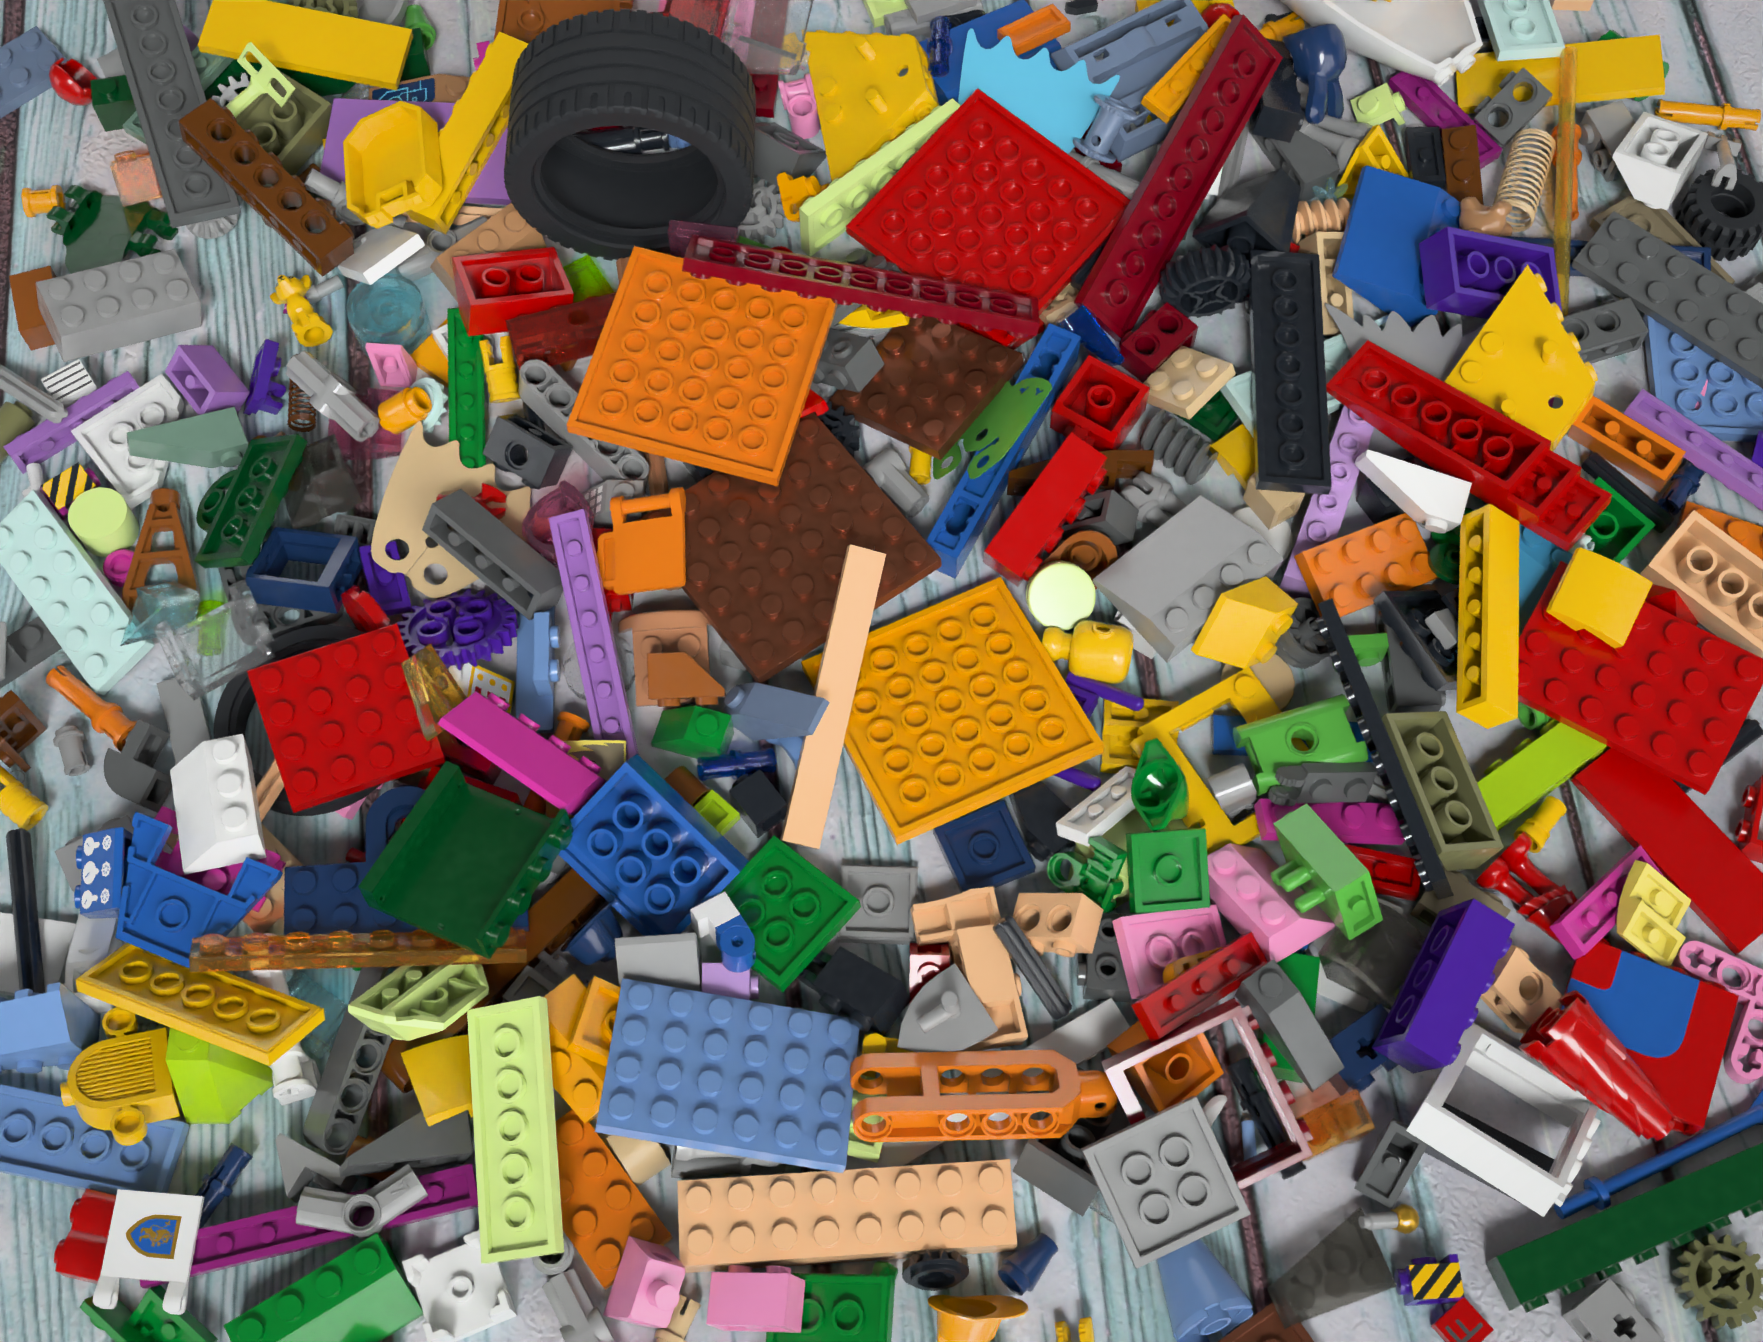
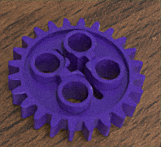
M467 589L463 595H458L457 592H454L449 597H439L435 601L424 599L423 607L411 606L412 613H403V621L397 622L410 662L414 661L417 668L426 664L428 671L433 670L439 665L442 667L443 672H446L453 665H456L458 671L462 670L466 663L476 667L478 665L477 660L479 659L491 661V653L503 654V646H512L511 638L517 637L516 629L519 628L514 607L511 604L508 605L505 599H498L497 593L486 597L485 590L472 595L471 589Z

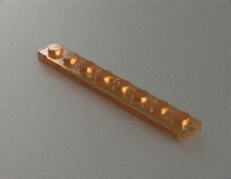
M512 927L510 928V934L506 943L501 948L498 947L491 959H487L421 929L413 932L393 933L389 930H376L371 933L351 934L348 931H334L330 934L309 935L306 932H292L287 935L277 936L250 933L245 936L236 937L207 934L192 939L189 966L190 972L527 963L525 929L516 930Z

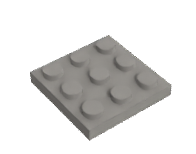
M1191 1096L1081 1148L1082 1154L1136 1269L1251 1214L1196 1096Z

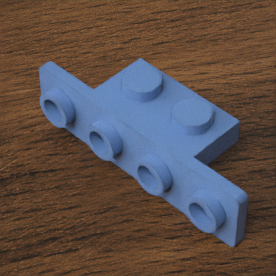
M555 606L545 612L534 613L532 620H528L517 611L519 628L517 629L516 718L518 719L522 713L539 724L540 728L537 733H551L554 731L555 682L560 681L559 660L555 659V648H560L559 625H555Z

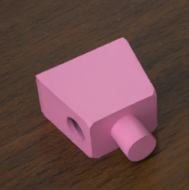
M629 1236L603 1315L642 1327L666 1328L670 1323L673 1310L679 1302V1291L685 1276V1266L668 1247Z

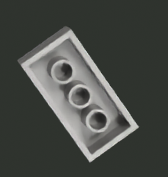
M175 249L36 282L38 308L63 362L201 327V301Z

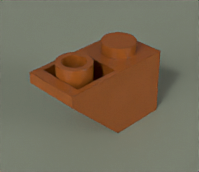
M686 652L647 653L648 699L658 700V707L680 706V699L695 698L696 705H718V697H726V689Z

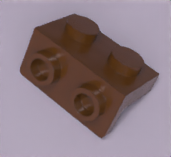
M10 690L3 697H0V760L9 768L17 764L26 773L31 767L19 753L46 731L47 728L25 703Z

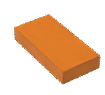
M1052 3L997 29V38L1001 41L1004 37L1009 36L1012 41L1013 50L1019 56L1070 32L1071 22Z

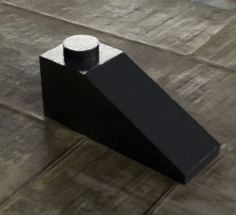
M1041 781L1008 795L1024 839L1028 843L1026 847L1037 860L1041 862L1044 860L1049 861L1053 855L1070 851L1076 845V842L1058 836L1056 822L1072 809Z

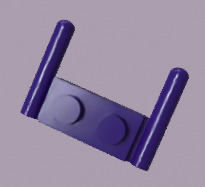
M1071 672L1067 675L1066 684L1088 719H1090L1097 706L1099 697L1134 711H1140L1144 706L1142 697L1095 679L1076 676ZM1074 767L1054 775L1093 792L1101 787V779Z

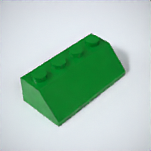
M376 1233L223 1326L231 1342H380L424 1314L391 1247L382 1236Z

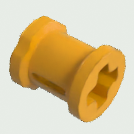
M52 185L51 189H22V204L27 217L32 218L36 217L37 214L49 213L54 206L66 210L65 197L60 185Z

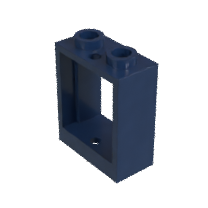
M275 527L268 540L262 544L261 552L246 573V584L250 588L254 602L256 604L337 614L343 604L341 594L353 586L362 569L358 539L355 536ZM289 560L326 565L317 582L280 577Z

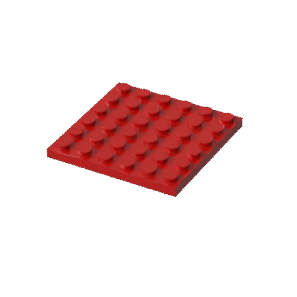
M977 88L846 225V233L876 256H884L887 262L896 264L901 273L1038 298L1040 316L1070 283L1072 275L1112 234L1131 200ZM967 324L981 336L1008 348L1019 339V337L1011 336L1004 330L981 331L972 327V324Z

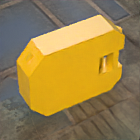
M403 101L396 102L361 118L343 141L347 208L364 223L376 229L393 223V217L412 209L414 212H418L432 206L443 189L438 124L420 106Z

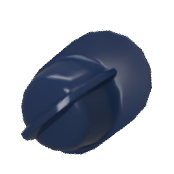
M617 899L609 903L593 919L574 933L561 947L560 951H567L584 965H592L599 960L601 962L613 960L616 957L615 938L623 937V931L612 912V907L617 902Z

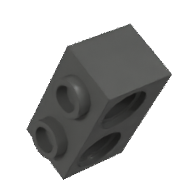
M1524 67L1517 74L1511 71L1498 85L1502 90L1493 99L1487 96L1474 110L1477 114L1474 122L1502 149L1514 138L1516 133L1521 131L1545 107L1553 96ZM1525 86L1531 90L1532 97L1526 102H1519L1514 98L1513 91L1517 87ZM1496 111L1503 112L1508 118L1507 123L1502 127L1492 126L1488 121L1491 113Z

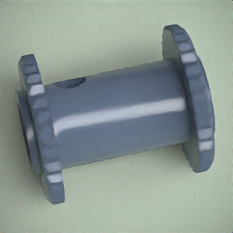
M1097 94L1093 99L1101 108L1086 138L1079 139L1074 137L1073 144L1085 155L1095 160L1114 163L1116 157L1109 150L1124 120L1136 121L1138 116L1134 110L1122 101L1110 96Z

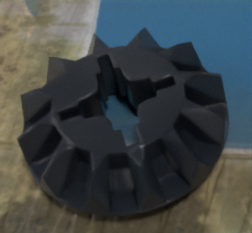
M927 1249L926 1253H915L911 1255L910 1259L902 1263L903 1280L921 1290L937 1291L954 1287L969 1275L968 1259L961 1256L957 1251L945 1252L944 1249L938 1251Z

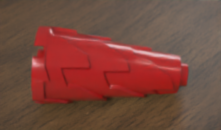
M1573 990L1558 999L1565 1007L1563 1010L1560 1008L1553 1010L1549 1006L1531 1024L1520 1040L1522 1045L1518 1046L1528 1058L1535 1059L1575 1092L1579 1091L1594 1105L1614 1116L1638 1138L1642 1135L1647 1140L1654 1138L1656 1141H1659L1673 1129L1674 1122L1671 1121L1673 1113L1669 1110V1103L1653 1087L1645 1073L1626 1053V1047L1594 1012L1588 1000L1577 990Z

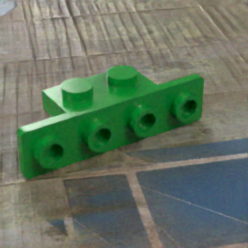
M161 1285L149 1288L134 1312L128 1309L119 1299L114 1309H101L93 1303V1296L84 1299L80 1305V1308L90 1317L93 1325L104 1330L115 1342H217L218 1340L187 1309L181 1315L170 1314L163 1310L166 1290Z

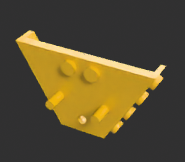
M816 30L815 32L802 31L832 181L836 178H842L853 170L858 162L870 158L886 142L895 140L910 125L917 124L927 117L935 107L939 106L928 55L915 36L910 34H900L899 36L884 35L878 32L856 34L851 31L843 33H829L824 30ZM908 68V72L904 76H899L901 70Z
M1527 265L1444 382L1551 441L1550 450L1554 451L1592 398L1595 382L1598 381V378L1589 361L1585 363L1582 361L1578 353L1581 351V348L1574 333H1567L1561 324L1564 318L1559 306L1555 302L1550 304L1544 294L1547 292V287L1539 273L1533 274L1529 265ZM1553 397H1558L1562 400L1563 405L1560 408L1554 409L1549 406L1548 401Z

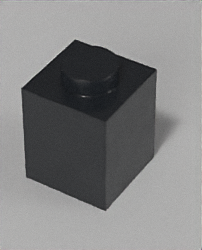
M760 769L752 775L749 773L744 774L733 783L732 789L729 790L731 805L740 813L741 818L757 838L785 820L787 803Z

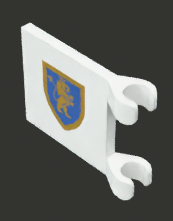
M118 1189L101 1274L93 1296L94 1305L101 1309H114L116 1307L120 1278L169 1282L163 1300V1310L170 1314H183L187 1305L188 1283L204 1197Z

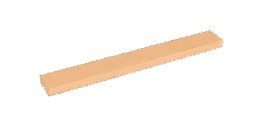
M851 544L847 546L813 696L824 698L830 703L813 735L804 736L780 838L781 841L820 849L886 557L884 553Z

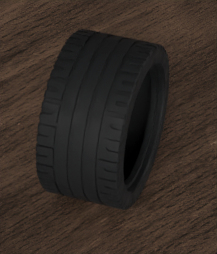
M609 9L600 13L593 11L588 12V15H576L571 20L567 18L560 21L559 25L554 24L550 26L546 32L543 31L537 35L536 39H533L527 45V48L522 51L513 72L504 165V183L511 203L532 228L536 227V231L543 236L547 235L549 240L555 243L559 242L561 246L567 249L572 248L575 252L581 254L587 253L588 256L595 258L603 257L604 260L612 261L613 259L618 260L619 258L630 257L634 246L684 258L692 234L720 240L726 239L744 221L753 198L756 94L750 73L734 51L731 52V48L724 42L721 43L718 37L713 34L709 35L708 31L701 27H694L693 23L686 20L683 22L679 21V18L670 15L666 17L663 16V13L653 12L652 14L647 13L646 10H637L635 12L630 11V9H620V11ZM633 126L670 134L690 143L691 146L659 154H630L600 148L572 134L596 127Z

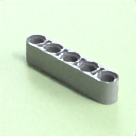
M537 359L525 362L519 371V396L563 441L573 447L572 449L604 481L644 480L646 490L649 465L645 458L635 449L569 433L566 425L578 393L545 362ZM531 381H537V382H540V383H539V384H533V383H530V382H531ZM560 404L564 407H555L554 405ZM602 451H609V452H612L613 454H612V455H606V454H603ZM626 475H635L638 478L631 479L626 477Z

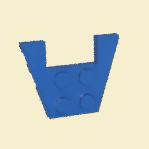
M135 812L132 820V827H134L132 844L128 848L127 855L129 865L126 885L122 889L115 938L195 970L281 879L283 873L280 870L246 857L229 894L224 895L156 867L155 863L173 827Z

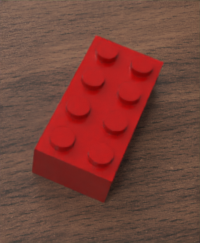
M1071 432L984 550L983 563L1017 587L1023 580L1028 582L1029 578L1041 566L1043 560L1040 556L1046 551L1051 554L1062 539V534L1065 530L1061 527L1067 521L1072 525L1083 510V506L1086 503V500L1083 499L1085 494L1088 492L1093 496L1103 483L1108 472L1104 469L1108 457Z

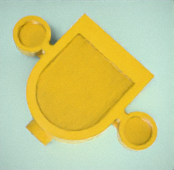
M116 1007L109 1010L102 1019V1026L108 1039L87 1047L75 1058L70 1066L67 1081L60 1083V1090L64 1107L75 1105L79 1116L85 1123L97 1129L111 1130L117 1143L129 1146L140 1142L146 1136L148 1123L180 1117L178 1096L165 1060L169 1038L167 1028L137 1033L138 1022L135 1013Z

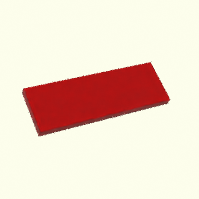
M1610 748L1574 776L1571 782L1633 848L1642 846L1664 878L1692 900L1689 907L1735 956L1763 934V873L1670 777L1613 748Z

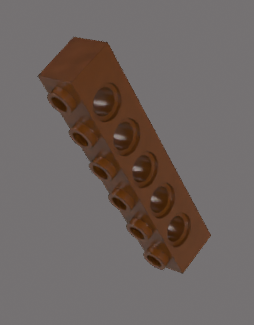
M210 98L178 120L183 141L322 277L354 254V235L350 227L342 220L338 222L330 214L329 208L320 198L314 199L307 192L302 180L294 174L291 176L283 168L280 159L273 152L267 153L260 146L259 140L249 129L244 130L239 126L236 118L227 107L223 106L221 108ZM250 161L248 164H242L241 162ZM266 184H275L274 186H271V187H265V186H264V185H266ZM298 207V209L288 210L287 208ZM316 229L322 230V232L320 233H312L310 231Z

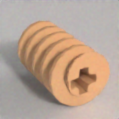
M1340 198L1335 203L1333 199H1326L1323 205L1320 200H1313L1310 205L1306 201H1299L1292 234L1294 244H1298L1301 234H1305V237H1308L1315 232H1344L1351 209L1348 200Z

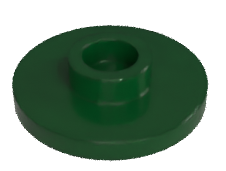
M1450 543L1434 546L1428 555V563L1431 570L1442 580L1459 585L1460 546Z

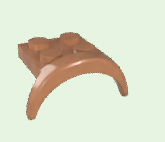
M700 610L645 612L625 617L619 621L618 633L632 630L637 707L658 706V700L648 699L647 653L686 652L710 674L708 626L712 625ZM695 698L680 699V704L696 703Z

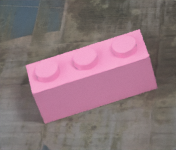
M1229 843L1207 856L1210 902L1213 905H1217L1218 911L1241 935L1249 932L1253 933L1268 963L1273 959L1278 963L1335 928L1334 922L1317 905L1305 913H1300L1297 910L1294 900L1305 892L1300 887L1295 888L1291 892H1286L1282 886H1278L1273 882L1270 876L1271 872L1279 868V866L1263 849Z

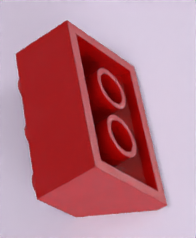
M555 247L452 257L459 313L468 336L555 327L561 323L571 322L574 292Z

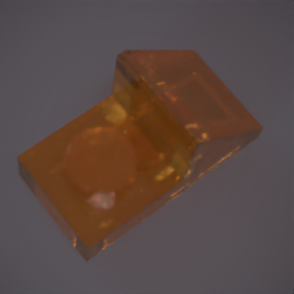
M1358 1089L1350 1091L1300 1116L1306 1121L1313 1137L1312 1140L1307 1142L1313 1155L1302 1161H1310L1343 1144H1355L1375 1129Z

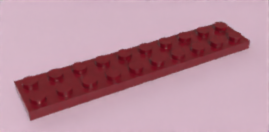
M1244 14L1234 15L1073 302L1115 341L1120 342L1124 335L1133 329L1161 278L1160 272L1166 269V264L1172 259L1283 59Z
M691 235L683 260L682 271L689 272L691 276L698 279L722 278L726 279L727 283L736 286H744L749 283L760 285L762 289L769 292H781L782 290L796 292L798 296L807 299H815L819 296L830 298L834 303L840 305L858 303L867 305L869 309L877 312H885L888 309L901 311L903 315L910 318L934 317L939 322L948 325H955L958 322L972 324V327L977 330L992 331L993 329H999L1019 338H1025L1028 335L1037 336L1040 324L1038 298L699 235Z

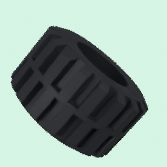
M1711 169L1706 171L1704 175L1700 174L1694 183L1691 184L1676 212L1675 219L1702 247L1711 248V256L1714 260L1722 261L1724 257L1728 261L1736 260L1738 256L1744 257L1750 250H1753L1763 235V183L1756 182L1754 180L1755 176L1750 173L1745 175L1742 174V170L1737 169V181L1732 191L1724 189L1728 178L1723 176L1719 187L1711 186V181L1715 170ZM1719 212L1725 213L1730 217L1724 216Z

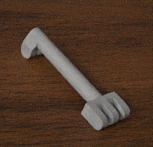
M1707 131L1708 136L1703 147L1716 151L1720 166L1712 178L1711 186L1719 187L1723 176L1728 178L1724 189L1732 191L1737 181V168L1733 156L1737 157L1742 142L1736 138L1728 140V136L1725 135L1716 137L1715 133Z

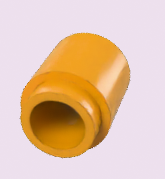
M407 387L379 404V422L385 430L393 434H401L417 422L426 419L432 409V403L427 393L420 387Z

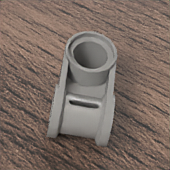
M1243 762L1207 778L1221 809H1224L1230 821L1243 819L1255 812L1254 805L1258 801L1256 797L1257 791Z

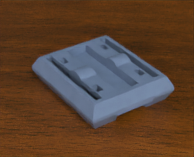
M1161 0L1051 53V58L1060 71L1069 69L1080 60H1085L1089 81L1093 84L1106 82L1115 75L1120 76L1119 82L1110 97L1122 101L1135 112L1139 111L1136 121L1124 120L1110 148L1118 163L1164 141L1180 113L1179 111L1166 124L1144 107L1141 101L1149 90L1209 29L1191 0ZM1174 20V24L1168 27L1166 23ZM1104 53L1103 59L1096 61L1095 58ZM1150 115L1153 121L1143 125L1146 117ZM1134 123L1139 128L1131 131L1130 124Z

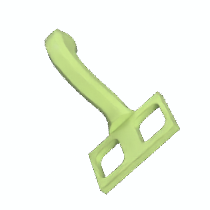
M249 42L237 62L251 75L250 83L244 91L225 107L236 118L260 95L268 93L283 107L296 88L252 42ZM248 52H251L261 63L262 68L259 72L246 60ZM273 78L277 79L286 89L287 94L284 98L271 86Z

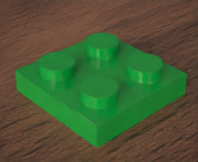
M1205 828L1126 833L1130 913L1141 914L1210 908Z

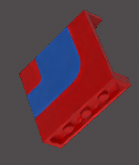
M1602 938L1584 956L1574 960L1564 995L1577 990L1588 1000L1594 1012L1626 1047V1053L1645 1073L1653 1087L1669 1103V1110L1673 1113L1671 1121L1674 1122V1127L1672 1130L1690 1137L1704 1128L1739 995L1726 991V987L1717 982H1703L1692 978L1681 968L1674 966L1664 967L1651 962L1642 953L1635 951L1625 952L1612 947L1610 942ZM1561 1004L1560 1009L1563 1010L1565 1007Z

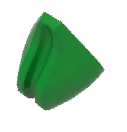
M1158 738L1145 743L1131 785L1132 802L1152 831L1166 828L1173 819L1179 820L1186 817L1189 809V790L1186 777L1180 766Z

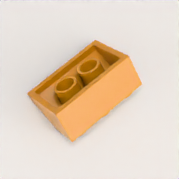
M573 974L544 997L547 998L553 1088L586 1124L598 1116L606 1067L566 1050L587 989L583 981L576 974Z

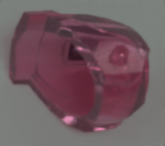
M565 480L561 481L559 488L541 498L528 511L523 520L522 536L525 538V542L555 567H558L548 518L585 509L588 513L590 527L592 528L594 525V514L585 497L573 485Z

